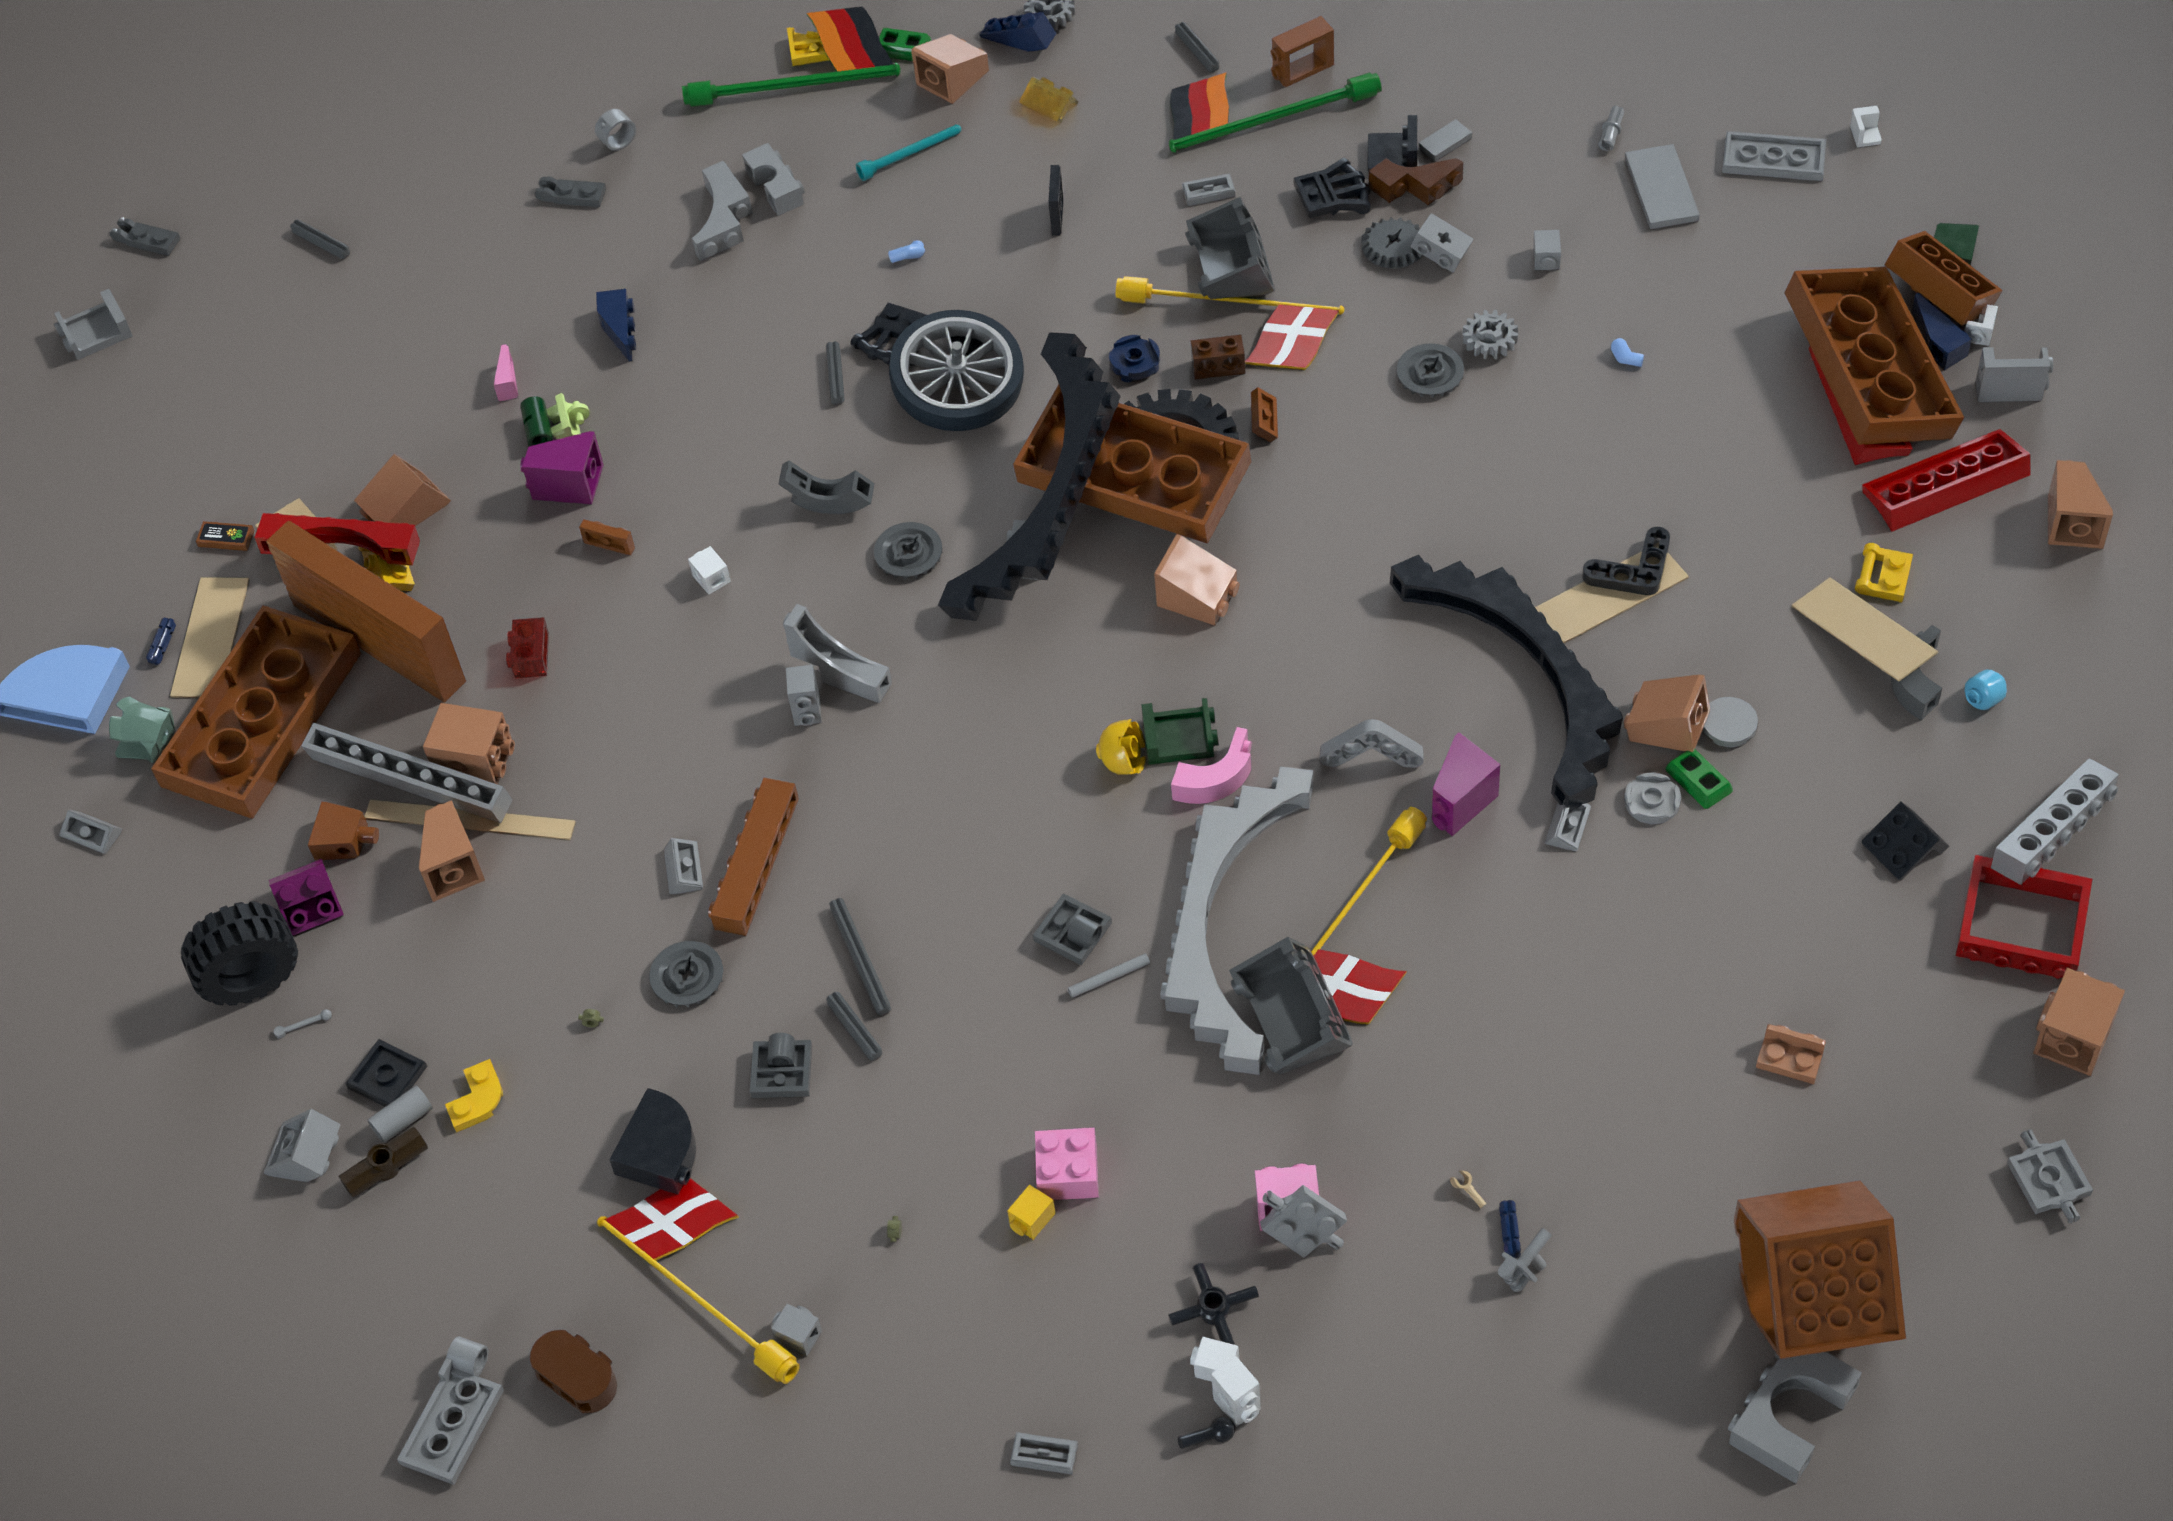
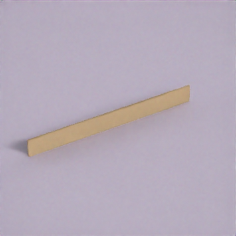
M370 800L365 813V819L424 825L425 811L435 806ZM456 809L464 829L571 840L576 823L575 820L507 813L502 823H498Z

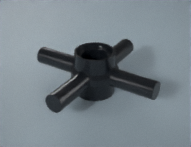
M1203 1263L1193 1266V1271L1202 1291L1197 1305L1168 1314L1170 1323L1173 1326L1201 1316L1206 1323L1215 1325L1221 1342L1235 1345L1226 1322L1230 1307L1258 1298V1290L1256 1286H1252L1226 1295L1221 1288L1212 1286L1205 1265ZM1210 1303L1220 1304V1306L1215 1309L1207 1307V1305Z

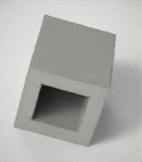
M1559 230L1534 231V270L1560 269L1561 246Z

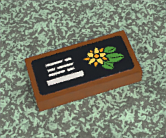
M203 521L196 543L198 547L248 551L255 530L252 525Z

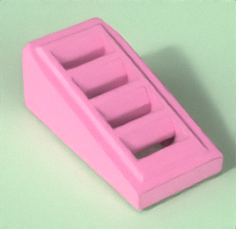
M506 344L501 345L494 380V389L499 401L518 398L513 360L509 347Z

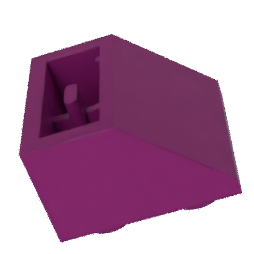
M322 859L269 880V886L292 935L344 915Z

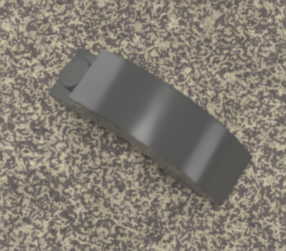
M788 460L782 464L778 485L792 493L791 502L802 508L818 513L846 514L858 511L871 504L875 483L856 470L840 479L827 480L817 478Z
M1931 625L1925 632L1920 631L1916 636L1936 649L1941 630ZM1917 668L1899 682L1891 677L1892 689L1897 700L1919 720L1922 721L1939 704L1942 687L1927 678L1920 668Z

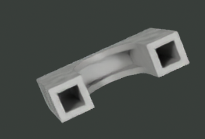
M1827 1352L1780 1359L1776 1353L1775 1358L1778 1359L1773 1367L1770 1365L1766 1367L1759 1380L1762 1385L1758 1391L1751 1390L1744 1402V1406L1747 1408L1742 1415L1736 1414L1728 1427V1430L1731 1432L1730 1445L1795 1484L1812 1460L1815 1446L1781 1426L1772 1413L1770 1403L1778 1394L1786 1390L1803 1389L1820 1396L1843 1410L1859 1386L1862 1372Z

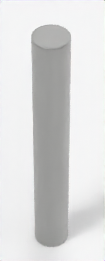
M1145 953L1068 987V992L1071 998H1074L1150 964V960Z

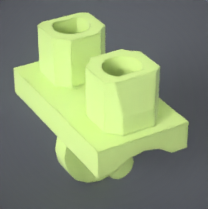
M562 393L556 395L557 404L548 408L547 414L554 424L560 421L561 423L551 427L552 435L556 439L581 434L579 425L583 424L584 420L590 415L588 406L579 401H574L572 404L567 403Z

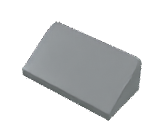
M1557 803L1544 844L1578 851L1591 805L1587 803L1582 804V806L1568 812L1569 808L1564 803L1563 805Z
M68 810L59 836L106 854L121 834L122 828L82 812Z
M671 838L664 848L669 893L680 894L702 890L703 882L697 841Z

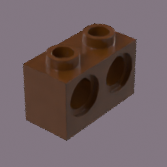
M1241 334L1191 340V356L1195 380L1245 374V353Z

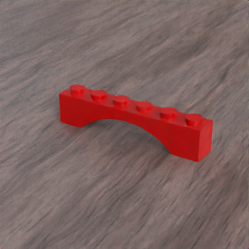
M263 513L254 537L260 553L272 555L266 541L289 520L324 543L356 545L378 555L387 564L413 566L420 543L414 524L310 517L306 515H283L280 513Z

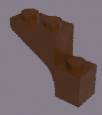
M1386 158L1369 170L1370 189L1388 203L1403 196L1408 191L1425 204L1430 205L1436 199H1440L1452 187L1459 185L1463 180V162L1457 158L1417 167L1400 166Z

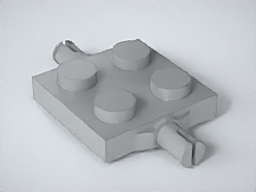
M2032 1129L2023 1131L2020 1137L2028 1149L2021 1154L2009 1157L2007 1164L2035 1215L2050 1209L2061 1208L2068 1223H2073V1220L2074 1222L2078 1221L2081 1216L2078 1214L2073 1203L2091 1196L2093 1189L2065 1139L2051 1144H2039Z
M1302 1185L1293 1194L1284 1198H1280L1270 1190L1267 1191V1194L1263 1195V1202L1273 1207L1271 1213L1260 1221L1261 1229L1305 1258L1322 1243H1327L1335 1250H1339V1247L1343 1246L1344 1240L1335 1235L1334 1232L1347 1222L1346 1214L1306 1186Z

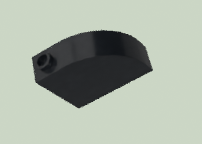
M647 1088L609 1159L614 1175L678 1195L682 1186L686 1185L690 1180L691 1169L696 1157L695 1136L686 1111L671 1096Z

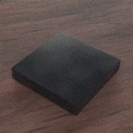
M1051 165L1048 204L1052 236H1060L1062 234L1064 196L1061 167L1059 165Z
M378 1039L345 1084L348 1089L386 1107L410 1090L428 1066L425 1061Z

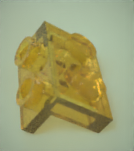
M1032 77L1019 103L1061 123L1070 105L1077 106L1079 101L1073 97L1074 92L1063 86L1060 89L1053 87L1054 83L1044 77L1041 80Z

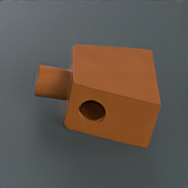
M321 801L308 847L314 860L357 858L360 855L363 843L377 844L379 829L368 827L364 814L360 810Z

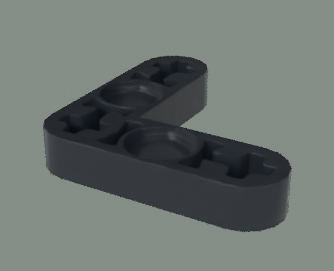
M1653 527L1647 531L1639 566L1599 559L1588 560L1583 566V581L1587 585L1641 595L1657 593L1660 589L1668 554L1670 533L1663 527ZM1656 538L1661 539L1659 542V548L1654 547V541L1656 540ZM1649 557L1658 558L1660 562L1658 564L1652 565L1647 563L1646 559ZM1593 571H1598L1596 575H1592ZM1607 572H1610L1609 578L1606 577ZM1623 573L1629 578L1625 581H1619L1614 576ZM1646 580H1652L1650 584L1645 583Z

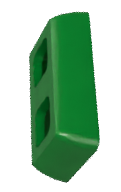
M883 28L879 36L880 42L890 58L913 61L911 49L915 46L906 45L907 40L920 41L918 45L932 41L926 33ZM885 37L897 38L895 43L883 42Z
M1696 749L1693 752L1685 751L1670 761L1665 768L1666 772L1705 809H1709L1733 792L1731 783ZM1689 756H1693L1701 765L1693 771H1687L1680 762ZM1708 774H1712L1720 783L1712 789H1706L1699 780Z

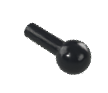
M1219 1417L1208 1428L1179 1436L1177 1438L1178 1444L1181 1449L1212 1439L1218 1442H1227L1234 1436L1235 1427L1230 1419Z

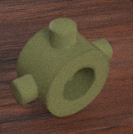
M586 1009L583 1011V1014H579L578 1020H582V1024L586 1027H597L599 1022L603 1023L604 1017H601L600 1012L595 1009Z
M893 1216L892 1220H888L887 1237L891 1238L890 1242H896L897 1238L901 1237L902 1222L898 1220V1216Z

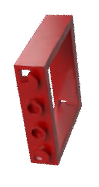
M1975 855L1955 956L1967 958L1970 961L1991 963L1997 967L2020 969L2030 974L2039 973L2053 976L2056 979L2063 978L2067 968L2077 971L2093 879L2040 868L2033 878L2029 876L2020 885L1992 869L1993 858ZM1979 882L2079 902L2070 956L1970 936Z

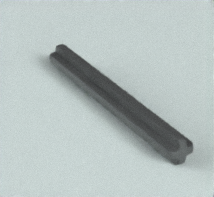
M837 898L830 901V910L876 1013L880 1016L891 1011V1004L844 900Z

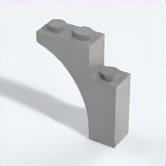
M724 161L702 170L705 187L713 198V208L704 227L692 238L695 254L700 261L743 242L741 226L737 220L752 214L749 195Z
M796 604L792 612L788 613L783 621L790 655L819 666L823 683L880 703L892 684L889 667L871 661L842 645L815 621L806 607Z

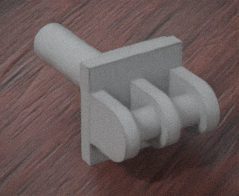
M1544 1228L1539 1231L1518 1260L1505 1252L1501 1255L1505 1261L1499 1267L1498 1274L1515 1292L1521 1291L1529 1280L1534 1283L1538 1280L1527 1268L1530 1263L1538 1271L1546 1267V1261L1538 1253L1552 1235Z

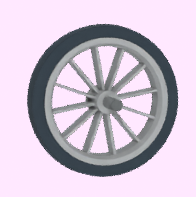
M945 310L916 320L900 334L891 352L889 377L896 400L914 419L936 429L967 431L989 425L1011 409L1021 391L1024 378V363L1022 352L1016 339L998 321L973 311ZM950 337H966L963 347L958 341L952 343ZM945 338L950 355L947 356L932 341ZM971 339L984 343L965 357ZM921 347H925L937 359L919 355L916 352ZM992 349L999 356L997 358L979 360ZM910 364L929 368L910 373L908 371ZM1003 367L1005 371L1004 376L984 372ZM934 380L921 391H919L913 384L922 381ZM976 381L998 387L990 394ZM947 384L941 402L929 398L931 394ZM967 385L982 399L968 403L964 386ZM952 388H959L963 404H947Z

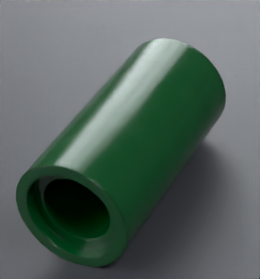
M537 396L524 399L520 404L528 447L553 441L544 399Z

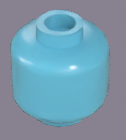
M1986 669L1969 678L1965 683L1964 691L1967 701L1973 707L1979 710H1987L2000 703L2006 697L2007 685L2001 674Z

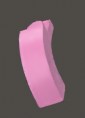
M1236 728L1228 753L1222 760L1213 765L1195 766L1179 762L1171 783L1172 800L1190 804L1210 803L1223 799L1240 788L1251 772L1250 751L1252 742L1248 741L1247 729Z

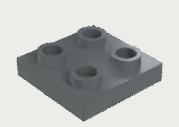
M1063 893L1033 934V941L1083 965L1112 924V918Z
M774 1033L769 1036V1041H753L750 1082L751 1098L809 1097L812 1061L811 1040H795L790 1034Z

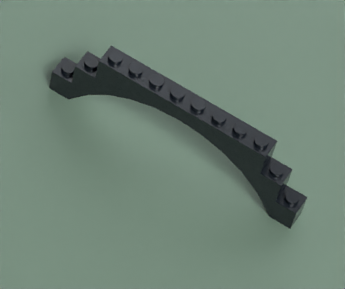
M1049 332L1040 354L1056 375L1064 400L1066 419L1064 439L1055 473L1042 499L1025 523L1009 540L979 565L947 582L938 606L950 618L977 621L986 598L1012 601L1019 587L1021 577L1048 580L1051 570L1054 568L1055 560L1064 543L1065 535L1073 520L1075 510L1082 497L1088 477L1091 475L1092 467L1101 450L1102 442L1110 427V422L1121 397L1109 382H1101L1103 370L1092 358L1084 357L1087 347L1076 334Z
M1419 554L1391 566L1390 585L1403 602L1441 606L1483 621L1497 628L1521 645L1541 666L1556 690L1564 713L1567 738L1565 751L1553 777L1551 794L1560 805L1564 803L1569 808L1568 812L1582 806V804L1595 800L1598 782L1593 773L1606 768L1608 765L1610 747L1606 740L1620 734L1623 721L1622 713L1618 707H1614L1608 700L1603 688L1598 687L1592 680L1590 672L1577 661L1575 653L1565 646L1559 633L1556 630L1553 631L1549 626L1544 614L1538 612L1533 606L1530 597L1518 587L1515 578L1509 575L1503 567L1475 578L1472 570L1467 569L1461 560L1433 572L1431 565L1427 562L1425 563Z

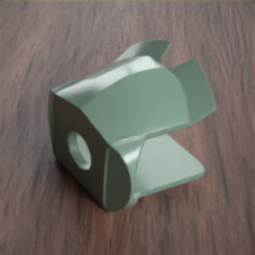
M130 696L125 697L116 704L122 710V716H111L109 720L110 739L120 741L115 755L117 758L147 759L149 762L155 763L170 742L175 731L172 711L166 707H152Z

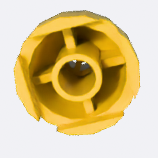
M1132 719L1111 723L1103 730L1099 743L1096 745L1098 758L1115 774H1138L1144 769L1146 756L1141 758L1140 756L1141 748L1145 747V740L1139 724L1136 721L1131 722Z

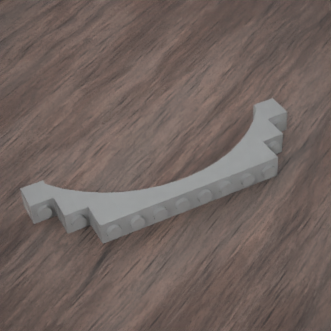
M1280 767L1278 777H1273L1271 789L1242 785L1240 796H1235L1234 808L1204 804L1202 815H1197L1196 831L1199 833L1198 837L1193 838L1191 843V855H1194L1193 862L1188 861L1186 867V878H1189L1188 886L1183 885L1181 891V902H1184L1183 909H1178L1176 915V926H1179L1178 933H1173L1171 950H1174L1173 958L1168 957L1166 974L1169 977L1168 982L1162 983L1161 999L1165 1000L1166 1011L1191 1014L1190 1029H1194L1196 1041L1221 1044L1219 1057L1224 1059L1226 1071L1260 1075L1264 1054V1035L1255 1034L1240 1019L1227 1002L1217 984L1206 947L1209 912L1215 893L1225 873L1245 847L1265 829L1280 819L1301 808H1310L1314 787L1313 770Z

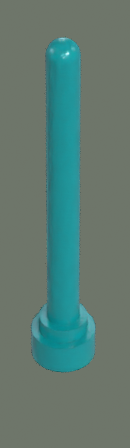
M953 125L875 161L862 160L855 164L858 176L862 181L873 178L876 170L959 134L962 130L961 126Z

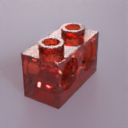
M544 617L512 620V631L507 633L508 645L511 647V651L506 653L507 667L512 668L515 678L547 676L549 631Z

